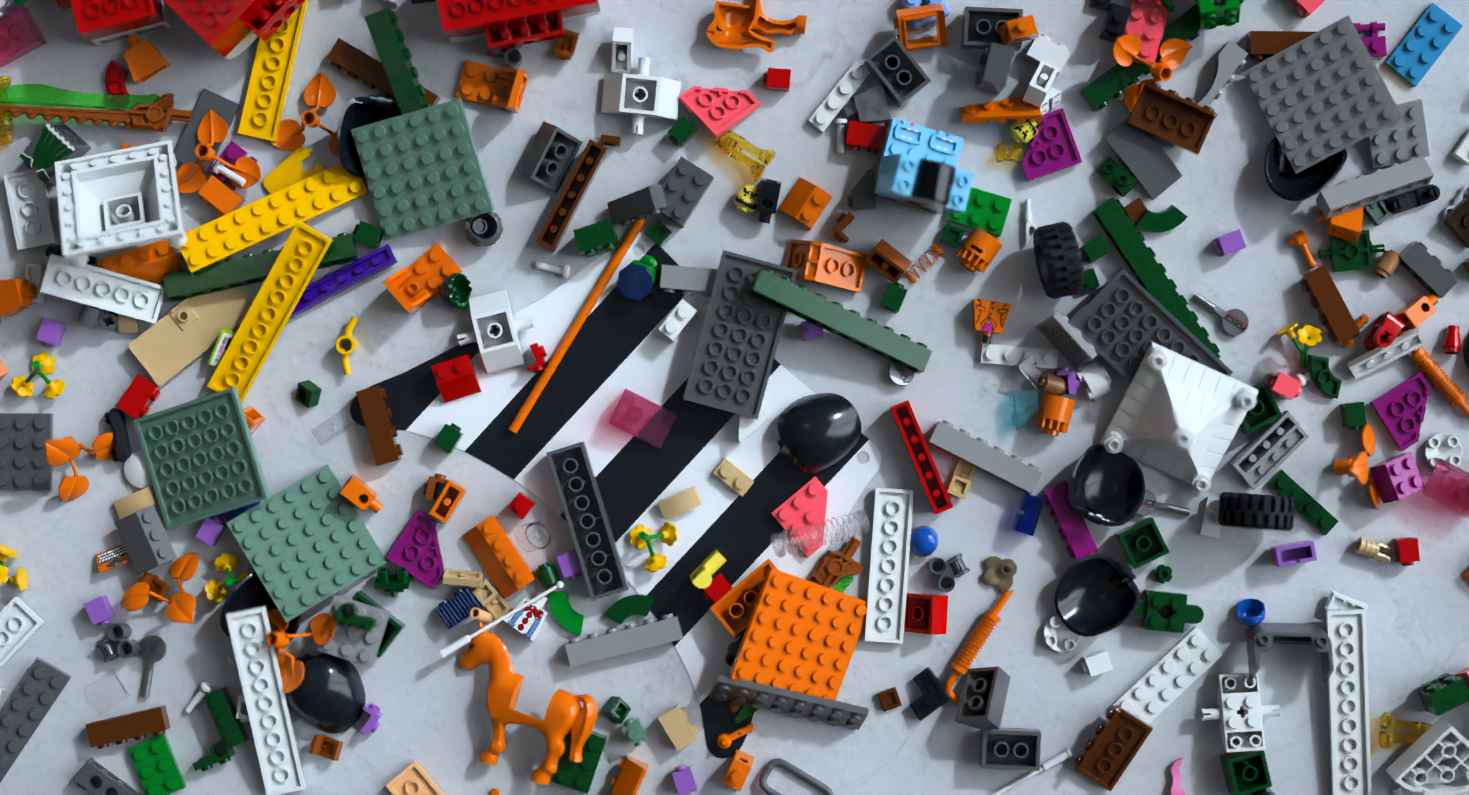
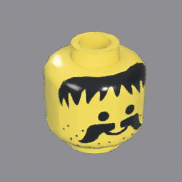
M1016 119L1010 125L1011 131L1009 134L1019 144L1021 142L1027 144L1038 133L1035 127L1038 123L1034 119H1026V122H1018V119Z
M751 184L741 186L734 197L736 209L744 214L756 211L760 190Z

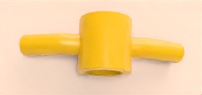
M351 316L345 328L344 336L339 337L336 341V349L342 354L341 363L344 375L352 374L349 355L354 354L358 348L356 339L352 337V331L358 321V318ZM347 339L352 343L349 351H345L342 348L343 341L345 342Z

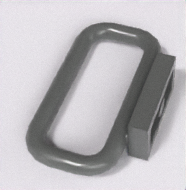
M781 758L770 760L759 778V786L767 795H782L767 785V778L773 768L781 766L826 795H834L827 785Z

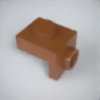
M565 29L566 37L558 38L552 54L561 60H571L574 56L580 34Z
M850 212L847 215L843 213L836 220L838 224L833 228L835 232L833 236L840 243L842 241L845 243L849 241V238L842 231L855 219Z
M435 473L434 477L429 476L428 484L425 483L423 488V495H425L426 500H435L438 482L447 484L449 481L446 479V475Z
M145 572L139 579V582L149 584V591L164 598L171 589L170 585L155 574ZM150 596V597H151L152 599H154L156 602L162 603V600H160V599H158V598H156V597Z
M314 735L309 753L338 761L343 742L327 735Z

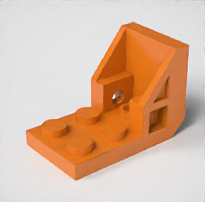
M466 60L456 97L518 114L529 77L526 71L502 67L498 69Z
M791 239L785 267L798 270L796 280L827 284L861 293L867 265L865 259L868 255L821 242Z
M436 242L412 265L404 267L388 277L382 284L407 312L414 314L439 293V289L446 277L454 273H462L463 271Z

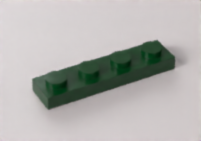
M1279 470L1267 483L1280 496L1293 497L1295 509L1323 535H1327L1338 523L1336 518L1283 470Z

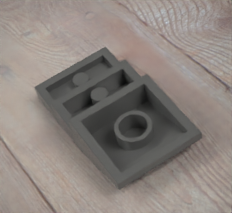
M1128 117L1105 136L1104 140L1123 167L1127 168L1149 198L1154 200L1182 177V174L1151 134L1127 124Z

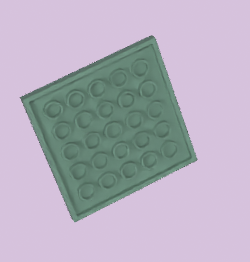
M461 98L351 129L378 219L383 229L385 241L495 210Z
M231 387L133 420L167 530L271 498L236 387Z
M328 464L226 523L286 623L387 563L350 500L340 493L342 487Z

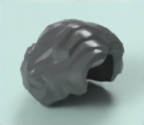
M492 211L466 218L462 223L465 227L467 240L477 247H487L495 244L503 232L501 218Z

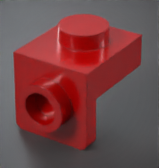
M538 343L530 345V348L537 363L527 367V370L537 373L544 370L543 366L547 365L544 358L547 354L543 345L539 346Z

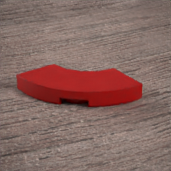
M111 60L105 75L107 96L111 104L118 111H125L134 99L126 88V78L129 72Z

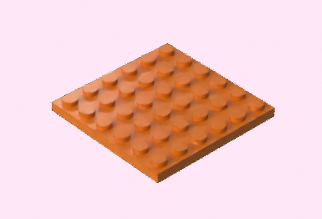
M769 567L729 677L738 681L747 680L836 700L866 620L867 601Z

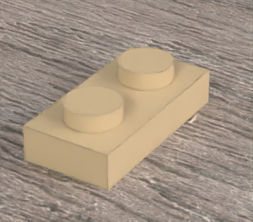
M725 458L713 472V474L742 497L754 483L751 478Z
M446 568L442 584H448L449 586L461 585L469 588L481 587L484 572Z

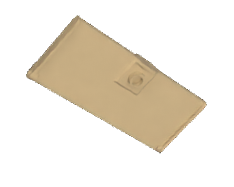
M241 286L187 298L127 346L151 375L156 385L162 387L172 377L214 346L224 327L233 331L241 325L253 301Z

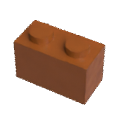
M883 239L880 240L865 259V262L894 284H896L912 263Z

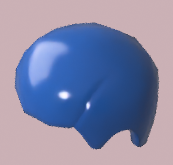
M917 527L911 534L910 549L918 556H930L938 546V535L931 527Z
M1244 599L1236 605V618L1245 626L1259 625L1265 618V605L1258 599Z

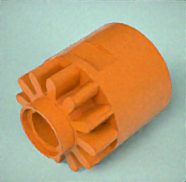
M975 227L957 253V256L962 260L960 264L969 271L975 273L977 270L984 273L1003 245L984 230Z
M1043 393L1035 426L1042 427L1041 432L1049 435L1058 436L1059 432L1067 433L1075 401Z

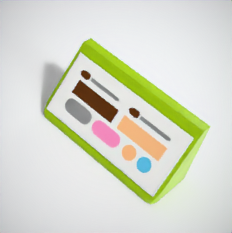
M225 327L222 329L209 359V365L218 367L236 332Z

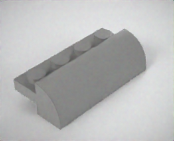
M1287 410L1282 413L1283 416L1275 419L1230 463L1233 471L1253 490L1309 437L1300 427L1298 421Z

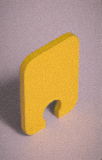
M300 147L264 178L263 185L272 194L325 170V168L318 161L311 171H304L302 169L303 160L310 158L313 154L307 148Z

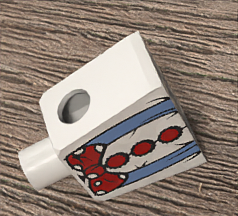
M546 596L540 598L503 621L534 641L548 614V611L542 608L548 598ZM525 597L515 608L521 606L522 604L526 603L531 599Z

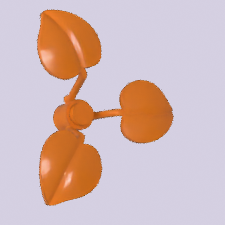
M1125 34L1115 40L1113 56L1119 65L1128 67L1135 59L1151 67L1150 73L1154 77L1153 79L1140 81L1139 85L1131 84L1126 89L1123 101L1130 113L1133 111L1143 86L1150 82L1168 81L1172 76V70L1177 69L1184 61L1187 53L1192 48L1191 44L1182 39H1167L1159 48V55L1162 57L1159 60L1160 63L1151 64L1136 56L1141 50V40L1138 36Z
M321 72L309 82L305 89L304 99L306 104L316 107L302 114V128H300V124L297 121L285 119L281 122L277 141H269L270 144L282 150L294 151L302 147L306 141L302 133L305 131V127L316 128L318 126L334 136L329 140V150L334 156L339 158L337 131L334 133L320 124V117L315 113L319 110L320 106L324 108L329 107L336 99L334 85Z
M209 109L201 120L197 133L200 144L196 146L195 154L198 157L199 165L194 162L184 163L176 173L178 192L195 193L203 187L207 181L206 176L202 173L204 171L203 161L211 162L213 159L233 169L232 172L246 180L245 185L241 186L230 179L231 183L237 188H249L261 179L260 167L251 158L240 157L236 160L235 166L216 156L215 150L211 147L214 146V142L221 143L228 135V125L223 118Z
M1366 422L1367 425L1364 426L1361 434L1363 452L1347 457V459L1335 460L1333 468L1336 475L1355 477L1362 485L1369 481L1370 498L1375 509L1378 510L1381 497L1374 479L1368 477L1367 454L1369 457L1374 454L1376 438L1372 427Z
M104 433L96 437L92 443L93 450L83 446L82 443L77 444L71 436L44 442L48 463L52 466H61L69 460L74 472V477L66 476L59 485L60 498L64 502H69L79 498L88 490L89 480L86 476H78L73 458L80 455L81 449L90 454L95 453V458L99 461L112 458V450H115L114 433Z
M193 552L183 555L171 565L170 575L172 578L177 579V584L181 593L172 595L171 600L149 591V584L139 582L126 590L121 599V607L128 611H138L147 604L149 596H153L169 604L165 609V615L169 620L177 623H193L196 601L193 595L187 594L184 591L181 580L188 581L196 573L199 563L198 554Z
M278 609L267 610L271 632L266 637V643L269 647H276L278 652H282L290 658L284 660L279 667L283 693H290L301 684L305 673L303 662L300 660L295 661V657L283 648L289 645L290 638L313 636L316 644H328L335 630V619L331 614L321 613L316 615L310 622L312 630L310 633L286 634L285 630L288 628L289 622H285Z

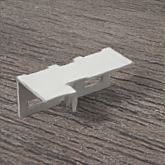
M1052 86L1040 107L1042 116L1049 111V99L1052 98L1051 108L1061 103V91Z
M1029 356L1018 366L1028 380L1027 374L1031 376V383L1041 393L1039 386L1036 384L1038 378L1043 374L1035 368L1037 361Z

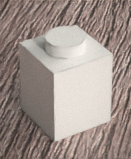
M1104 649L1082 657L1084 661L1081 663L1083 671L1091 677L1113 670L1108 653Z

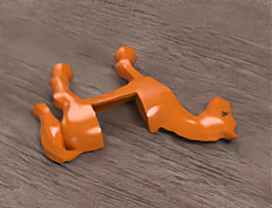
M748 0L747 5L716 1L714 19L708 26L706 35L713 44L723 49L739 50L759 47L767 52H773L775 41L758 35L751 30H758L765 36L783 34L784 36L791 37L794 33L805 34L807 16L798 15L792 20L778 21L763 14L760 0ZM718 26L722 31H717L716 27Z
M479 621V626L476 631L485 627L481 621ZM487 630L472 638L459 656V663L464 670H473L479 665L488 664L489 681L486 690V706L493 728L491 744L486 750L481 752L479 761L488 765H497L499 754L505 751L507 746L505 741L506 725L520 724L537 729L544 735L546 740V756L540 767L532 772L530 780L542 785L549 784L551 775L557 772L558 760L565 751L563 739L569 733H571L569 760L581 763L582 748L592 733L598 714L594 698L588 694L572 695L569 692L558 689L549 702L544 721L516 711L514 708L516 707L524 676L514 672L506 646L494 633L487 632Z

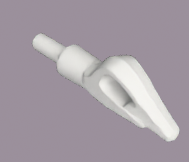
M1463 185L1459 195L1455 197L1453 205L1447 206L1444 209V217L1447 216L1448 210L1452 211L1463 200V196L1468 188L1467 186Z
M1030 199L1025 200V246H1027L1033 237L1034 231L1037 229L1036 225L1032 223ZM1030 227L1034 229L1031 236L1029 234Z

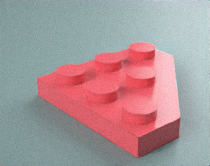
M693 86L679 96V101L715 139L760 107L758 100L748 90H740L739 92L728 91L726 88L713 87V89H703L702 86Z
M816 476L772 512V515L807 557L823 545L828 491Z

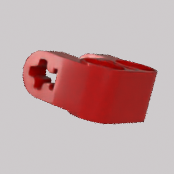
M1389 311L1381 314L1364 339L1365 348L1371 351L1377 347L1385 348L1390 346L1403 329L1405 322ZM1370 339H1373L1375 346H1371L1372 342Z

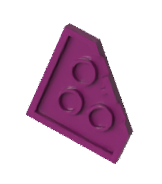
M1063 108L1044 114L1043 122H1040L1037 128L1038 133L1033 137L1021 163L1027 182L1082 162Z
M1421 372L1416 373L1370 402L1400 451L1419 441L1421 423L1424 420L1425 406L1431 390Z
M418 509L386 558L399 567H406L409 574L433 590L442 579L445 570L435 520Z

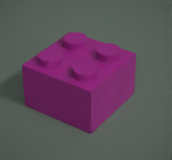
M1412 452L1395 455L1369 467L1383 504L1401 500L1425 488Z

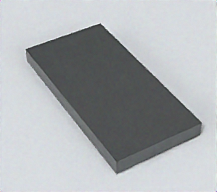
M204 88L192 113V120L188 122L174 151L176 160L182 163L194 162L199 165L195 148L200 144L197 133L204 115L209 109L213 110L225 120L229 130L240 105ZM223 141L221 143L214 142V146L211 147L215 150L216 156ZM215 159L211 162L203 161L204 173H209L208 170Z

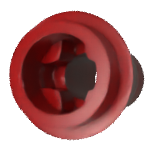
M1447 326V332L1442 345L1445 354L1455 355L1460 353L1462 347L1459 326Z

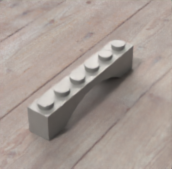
M1229 40L1215 56L1213 79L1209 89L1197 105L1212 107L1210 102L1213 98L1216 100L1224 91L1221 89L1224 84H1229L1235 77L1233 74L1237 68L1240 70L1247 62L1245 57L1248 53L1233 41Z

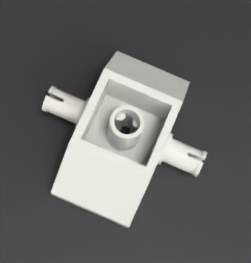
M638 57L637 74H605L601 113L633 117L631 134L636 135L637 127V134L643 135L644 118L646 117L677 120L681 82L663 77L649 76L651 59L645 57L644 65L643 57ZM640 92H643L645 96L642 100H638V97H635Z
M506 290L470 298L469 305L474 329L470 332L457 334L459 340L464 339L458 341L459 345L477 342L487 373L525 364L517 334L518 331L535 328L533 322L526 324L533 321L532 316L518 320L513 319ZM494 326L500 329L497 336L491 333L494 330Z
M1258 672L1254 679H1249V673L1219 674L1217 687L1218 708H1201V714H1209L1201 716L1202 721L1219 720L1220 734L1226 752L1265 750L1263 717H1280V711H1272L1280 709L1279 704H1261ZM1240 708L1241 710H1243L1242 718L1240 714H1237V711L1240 710Z

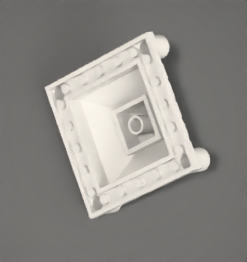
M171 140L55 162L63 256L72 266L81 267L85 265L90 253L164 239L173 248L182 247L186 243L187 237L182 225L175 170L177 160L173 152Z
M1152 342L1110 421L1100 444L1104 445L1109 453L1122 452L1192 484L1193 489L1198 493H1205L1211 488V478L1247 411L1256 405L1258 389Z

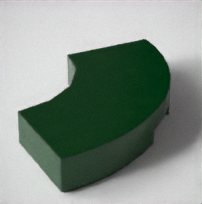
M1170 205L1161 212H1151L1145 209L1134 225L1149 232H1165L1179 226L1188 216L1174 205Z
M1308 354V372L1313 384L1325 395L1338 399L1342 380L1336 378L1331 373L1329 358Z
M642 594L626 596L616 601L606 611L604 616L619 624H622L631 615L641 614L647 616L656 598Z

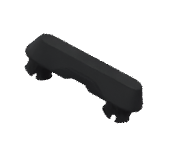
M1430 184L1391 197L1387 201V208L1391 213L1396 214L1433 202L1439 198L1440 189L1436 185Z
M112 408L104 415V418H106L105 422L111 425V430L114 432L115 450H112L111 455H113L112 459L115 462L120 461L123 463L131 456L125 415L122 410Z

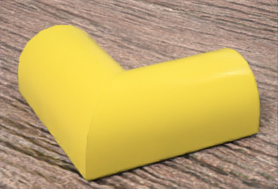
M714 550L690 574L692 583L698 588H707L712 583L714 573L727 560L717 550Z

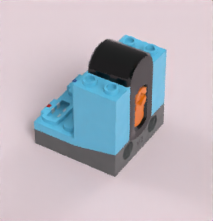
M894 118L886 119L867 194L935 214L965 212L974 174L956 169L964 139Z

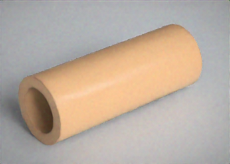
M474 607L470 611L471 618L482 623L490 624L494 620L491 613Z

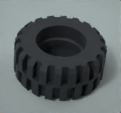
M1066 222L1038 227L1033 234L1034 254L1040 280L1047 296L1056 299L1080 293L1084 288L1083 262L1078 241L1072 227Z
M1222 492L1219 499L1218 522L1223 526L1290 531L1294 524L1295 500L1293 497Z

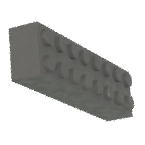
M585 441L547 452L546 454L591 601L629 590V584Z

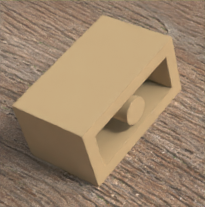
M678 704L658 716V720L677 751L698 739L697 734L699 733L694 723L690 724L687 720L689 715L685 708H680Z

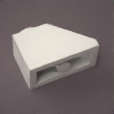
M614 27L611 72L631 74L633 29Z
M762 408L760 409L758 419L739 415L738 440L741 443L769 418Z

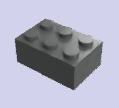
M965 6L963 10L961 49L985 50L992 42L1003 45L998 28L1007 21L1023 17V9ZM1022 42L1008 46L1015 48L1014 51H1019Z
M993 42L989 47H986L979 62L982 65L981 69L977 72L975 83L978 84L977 89L1000 94L1006 86L1015 48Z
M681 156L662 186L667 207L660 209L661 214L684 227L710 187L714 177Z
M1001 727L996 730H981L979 766L986 769L1040 771L1041 731L1039 729Z

